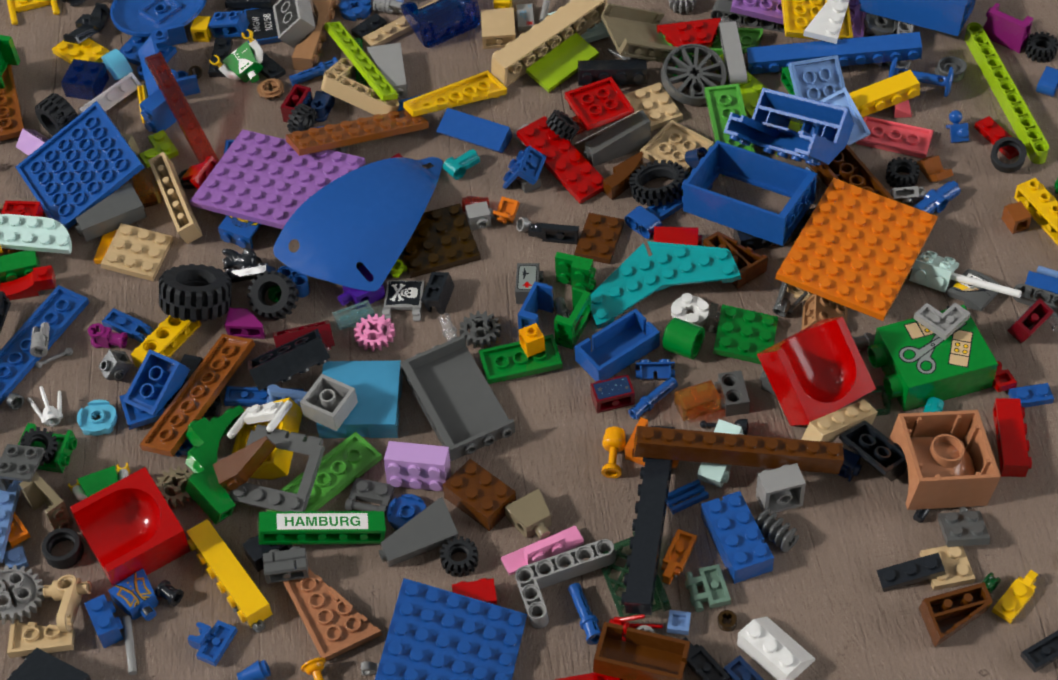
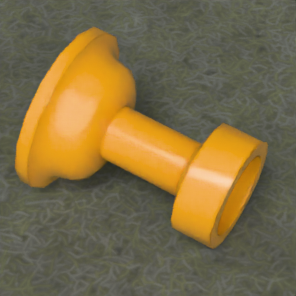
M323 657L314 658L304 663L301 670L308 675H313L314 680H324L321 671L324 669L326 660Z

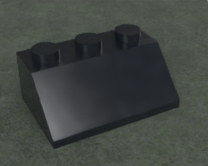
M866 420L839 435V439L846 446L860 455L861 458L891 482L905 473L907 463L903 450Z

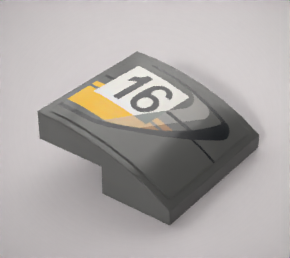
M967 269L962 274L1000 285L990 277L971 269ZM958 281L947 290L948 297L962 300L967 308L982 311L999 293Z

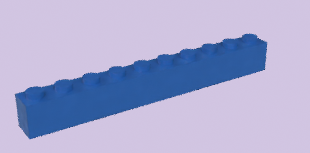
M920 32L838 39L837 44L826 41L749 47L747 48L748 72L750 74L782 72V68L788 67L790 62L838 55L840 66L892 62L895 57L898 58V61L922 59Z

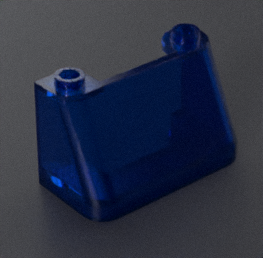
M439 0L420 9L411 1L400 5L405 19L426 48L434 47L474 29L481 21L478 0Z

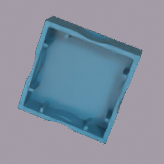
M401 360L327 361L324 363L322 374L355 388L358 403L337 431L316 422L319 438H348L355 432L362 437L398 438L399 401L403 382L400 366Z

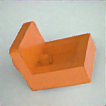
M502 196L497 211L493 210L492 214L497 218L498 222L504 224L507 222L513 223L520 203L519 201Z

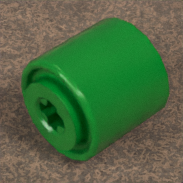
M675 317L668 323L663 333V349L694 360L703 345L705 328Z

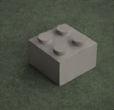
M324 374L319 376L300 401L304 417L335 431L339 429L358 403L355 388Z
M786 464L780 468L767 469L758 473L756 498L762 512L767 508H771L770 514L803 506L806 482L798 464Z

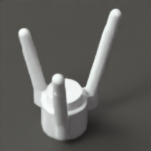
M40 386L39 389L45 405L43 413L30 397L27 400L40 417L43 425L55 426L63 418L62 392L58 391L56 409L54 406L49 405L44 388Z

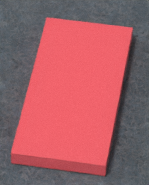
M870 116L863 118L871 134L857 141L856 144L918 158H926L934 130Z

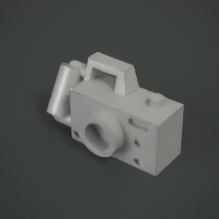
M918 186L892 188L890 190L891 196L896 201L902 200V203H911L913 199L918 197L924 198L927 194L924 187L918 188Z

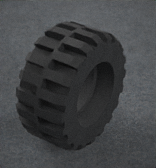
M203 264L179 265V267L167 269L159 278V306L166 315H170L172 318H179L183 321L190 320V322L214 320L226 314L231 307L232 281L229 275L219 268L216 269L213 266H205Z

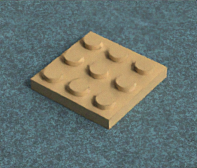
M660 82L624 94L634 108V112L637 113V111L643 110L651 121V131L664 127L671 120L675 122L683 120V114Z
M671 120L640 152L642 151L643 157L652 162L658 160V163H661V160H666V163L669 160L673 161V163L677 162L683 167L686 176L692 170L685 161L686 152L699 147H704L708 151L709 147L714 145V142Z
M121 223L101 262V268L154 281L173 242V236Z

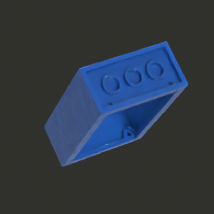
M859 0V4H861L860 11L959 36L974 9L976 0Z
M717 140L713 146L709 147L707 154L700 159L698 166L692 169L690 176L682 183L683 211L784 246L815 201L817 173ZM719 174L790 197V200L781 213L777 214L708 189Z

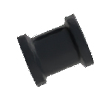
M163 580L157 586L155 595L166 599L169 605L176 606L183 598L184 592L171 586L168 580Z

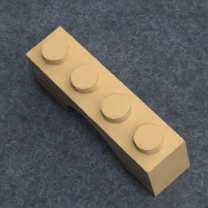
M863 399L809 422L802 440L833 442L841 433L864 420L872 425L878 411Z

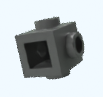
M109 349L98 367L105 379L122 381L133 364L126 352Z

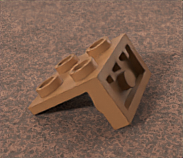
M813 294L803 302L801 330L820 320L842 316L847 325L848 307Z

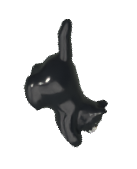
M244 248L242 254L232 249L222 250V253L226 256L223 259L224 270L241 269L242 266L257 267V264L262 263L255 251L250 248Z

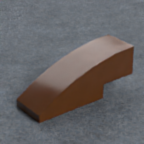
M642 151L613 167V174L603 179V192L611 200L621 195L630 187L629 179L631 174L635 173L634 170L636 168L640 169V166L643 165Z

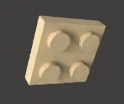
M941 546L920 551V557L939 552L946 575L929 579L933 591L975 582L976 578L963 546Z

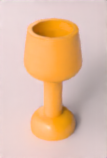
M613 426L605 430L602 441L603 448L609 452L608 464H605L601 470V474L607 478H618L621 476L622 470L616 464L617 453L623 451L626 446L625 430Z

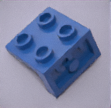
M531 146L521 150L516 159L513 158L508 165L510 170L507 171L503 178L505 181L503 188L506 189L518 176L534 185L538 180L547 156Z

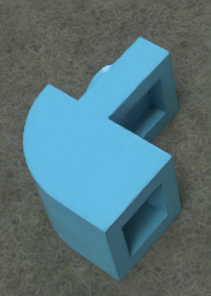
M113 49L101 56L103 62L100 63V66L103 70L108 69L114 80H119L133 72L127 59L119 50Z

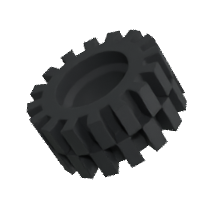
M1044 32L1031 34L1027 39L1025 47L1027 57H1032V61L1036 59L1038 63H1040V60L1046 63V60L1050 62L1051 59H1054L1058 49V40L1054 38V35L1049 36L1050 33L1044 34Z
M298 104V106L294 107L295 110H291L292 114H289L288 117L290 119L287 120V123H289L287 128H289L288 131L291 133L294 131H305L316 124L317 112L315 109L305 104Z
M554 110L546 121L547 126L556 135L558 134L561 138L568 139L569 141L573 139L580 129V126L576 121H573L572 117L570 118L569 115L564 114L562 111L560 112V110Z
M897 157V160L893 158L892 162L889 161L887 165L886 182L890 183L891 187L896 186L895 188L915 186L920 172L917 162L914 161L912 163L913 159L906 160L907 157H903V159ZM897 172H905L908 175H900Z
M36 427V431L31 428L29 432L26 431L24 433V436L22 435L20 445L30 446L35 441L44 443L46 449L40 462V466H43L44 462L48 464L50 459L53 460L58 441H56V436L52 437L53 432L49 431V433H46V428L40 431V427Z
M460 536V540L453 537L452 542L450 539L446 540L447 545L443 543L442 549H440L443 570L445 569L447 574L451 572V576L454 577L456 573H458V577H462V573H465L466 576L469 575V570L473 572L475 570L474 567L478 565V552L473 541L470 543L469 538H466L464 541L463 536ZM457 552L467 554V558L463 561H454L451 559V556Z

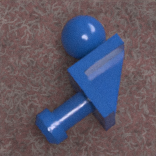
M958 110L952 111L949 114V120L954 124L946 125V128H950L951 143L969 141L968 123H959L962 120V113Z

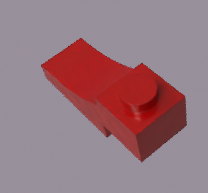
M52 265L33 268L31 273L21 278L0 283V291H3L9 300L39 296V291L55 288V272Z

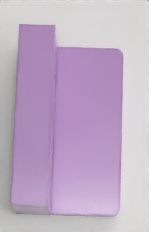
M22 128L16 148L29 156L49 139L36 130Z

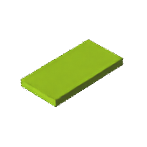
M576 32L528 67L526 73L550 93L578 72V61L594 60L599 56V52Z

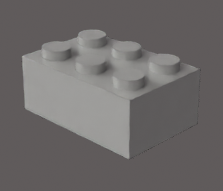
M279 0L273 5L278 38L294 48L316 28L310 0Z

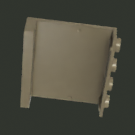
M607 3L601 14V18L620 56L664 63L668 54L677 48L676 46L668 45L663 34L657 32V25L660 24L665 15L662 12Z

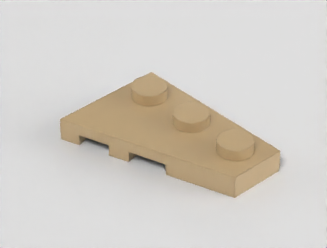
M15 620L14 624L10 626L7 654L9 658L27 656L36 647L46 653L74 650L75 631L72 628L71 631L60 632L57 625L39 626L36 622L25 624Z

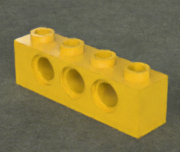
M169 315L133 350L131 357L134 365L140 368L149 349L170 358L201 326V321H183L179 318H172Z

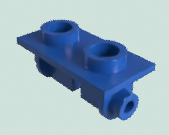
M649 359L636 362V369H640L636 370V378H640V380L654 379L653 372H657V379L675 377V369H671L675 367V362H671L670 359H660L659 362H651Z

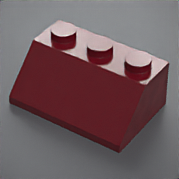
M329 320L273 333L276 348L317 328L328 351L332 349L331 346H335Z

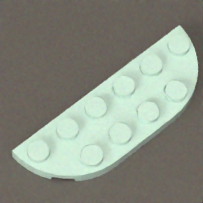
M0 214L1 248L71 254V237L60 222L47 217Z

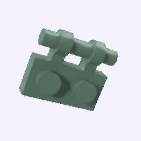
M719 564L699 568V576L693 577L692 572L684 574L686 579L684 583L686 589L690 592V602L695 607L696 612L704 610L702 605L704 602H708L710 609L731 604V598ZM703 585L704 592L699 593L697 587Z

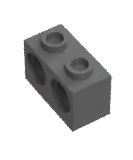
M742 371L719 373L718 382H715L716 394H720L719 406L720 409H724L725 416L749 413L750 400Z

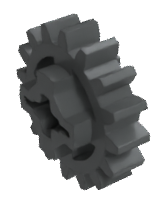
M477 311L476 315L469 313L470 318L464 317V322H460V336L464 335L467 346L473 344V348H476L477 345H480L481 349H483L485 344L490 347L491 341L496 343L497 337H500L501 326L498 318L494 319V314L488 316L487 311L483 314Z

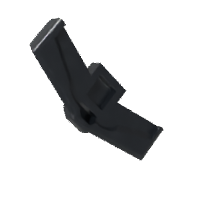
M96 3L91 15L83 14L75 22L77 29L63 35L64 41L80 44L100 32L104 28V24L110 14L108 6Z

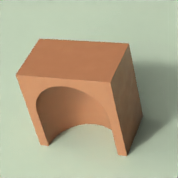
M978 410L898 414L889 439L903 450L906 458L909 479L908 495L905 503L907 510L987 506L1001 476Z

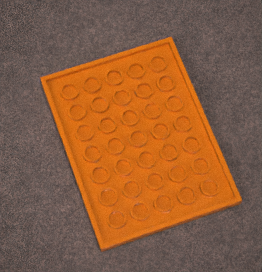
M833 178L777 271L775 279L884 321L935 226L938 216Z

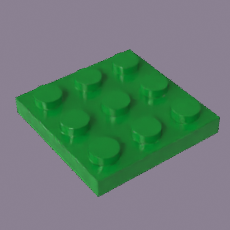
M722 304L712 354L761 364L757 354L774 345L778 317Z

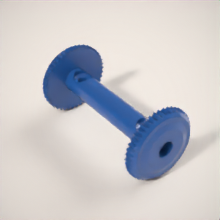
M897 57L891 63L888 78L908 71L907 69L897 68ZM950 67L948 76L911 70L920 83L945 87L944 97L949 96L954 77L953 67Z

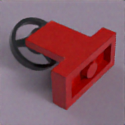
M212 155L208 156L203 163L183 170L178 175L179 179L182 177L180 181L182 187L185 189H199L218 162ZM188 182L193 185H184L183 183Z

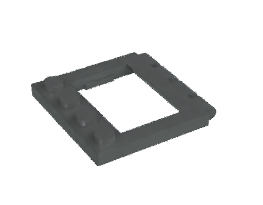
M257 425L255 431L251 430L246 446L267 436L275 444L276 448L309 455L298 493L295 494L246 482L239 486V488L231 490L229 496L233 502L276 512H305L325 451V447L322 446L323 438L308 436L307 438L305 434L290 432L289 434V431L276 428L273 432H268L266 430L267 426Z

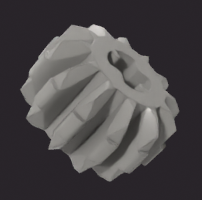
M668 0L670 9L674 13L679 12L681 14L685 12L687 14L688 11H693L696 5V0Z

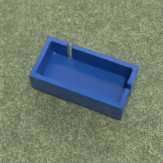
M635 308L592 335V352L591 340L589 338L575 346V361L595 381L607 380L659 347L660 332L649 321L647 322V319Z
M740 491L723 496L722 501L716 498L701 504V518L733 584L773 571L774 556L767 543H764L765 539Z

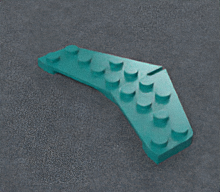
M647 241L652 255H648L644 243L638 247L591 294V313L597 329H600L614 322L615 317L659 290L674 285L722 281V283L740 280L741 275L731 251L727 248Z

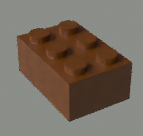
M469 459L443 484L444 498L488 531L506 516L505 506L516 501V491L472 459Z

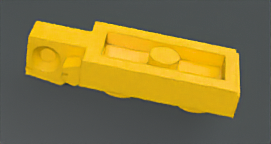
M1030 570L1025 578L1019 576L996 603L992 612L1011 624L1034 595L1036 586L1033 584L1036 582L1038 574Z

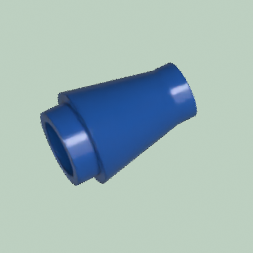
M257 660L243 671L237 673L238 680H267V677L271 676L266 660Z

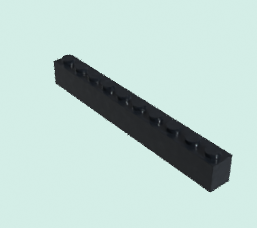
M651 426V427H660V428H671V429H675V427ZM643 457L645 467H641L640 479H643L642 484L638 485L640 501L635 503L637 519H633L632 531H635L634 537H630L632 554L627 556L629 573H625L624 586L627 587L626 592H622L621 604L625 605L626 613L652 615L673 460Z

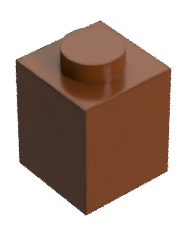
M1020 201L1004 206L1001 219L1011 233L1014 234L1029 229L1032 216Z

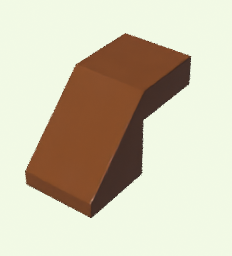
M939 155L929 156L916 161L920 167L919 169L929 182L941 181L954 176L952 169H943Z

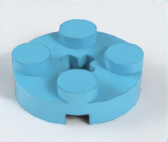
M106 400L90 401L87 403L88 406L79 410L77 422L85 435L99 436L110 434L117 423L118 415L116 409ZM97 415H100V417H101L100 419H98V420H94V419H93V418H96Z

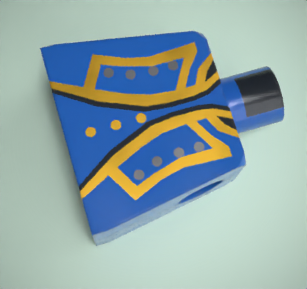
M143 568L108 590L113 602L127 615L131 616V619L136 620L143 616L146 621H150L156 616L157 613L153 608L158 606L159 602Z

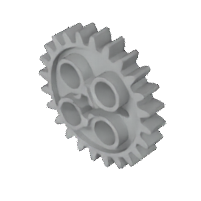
M5 565L4 570L0 569V620H2L3 625L7 620H10L11 624H14L15 619L23 622V616L31 618L30 612L37 613V607H42V601L44 600L43 581L39 579L38 574L33 575L32 569L25 572V566L18 570L16 565L12 569H9L8 565ZM3 582H6L8 586V591H6L5 584ZM11 598H13V602L16 607L13 606Z

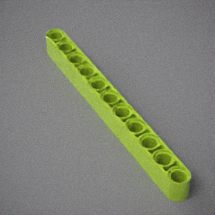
M977 22L969 23L965 34V42L1018 139L1025 145L1031 162L1034 164L1045 163L1049 151L1048 142L982 25Z

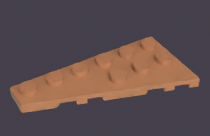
M310 569L309 578L282 581L320 657L325 658L326 661L382 635L378 627L373 626L363 614L361 615L353 608L352 604L331 586L329 587L319 575L314 574Z

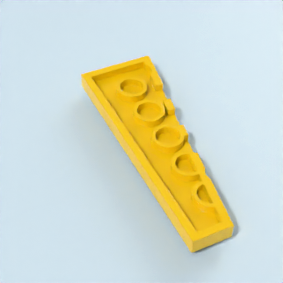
M487 70L403 102V108L412 117L489 98H498L507 94V88Z

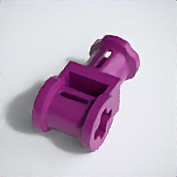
M100 323L92 324L88 328L91 345L95 348H110L111 345H115L123 349L127 345L128 334L126 332H112V328L105 327Z

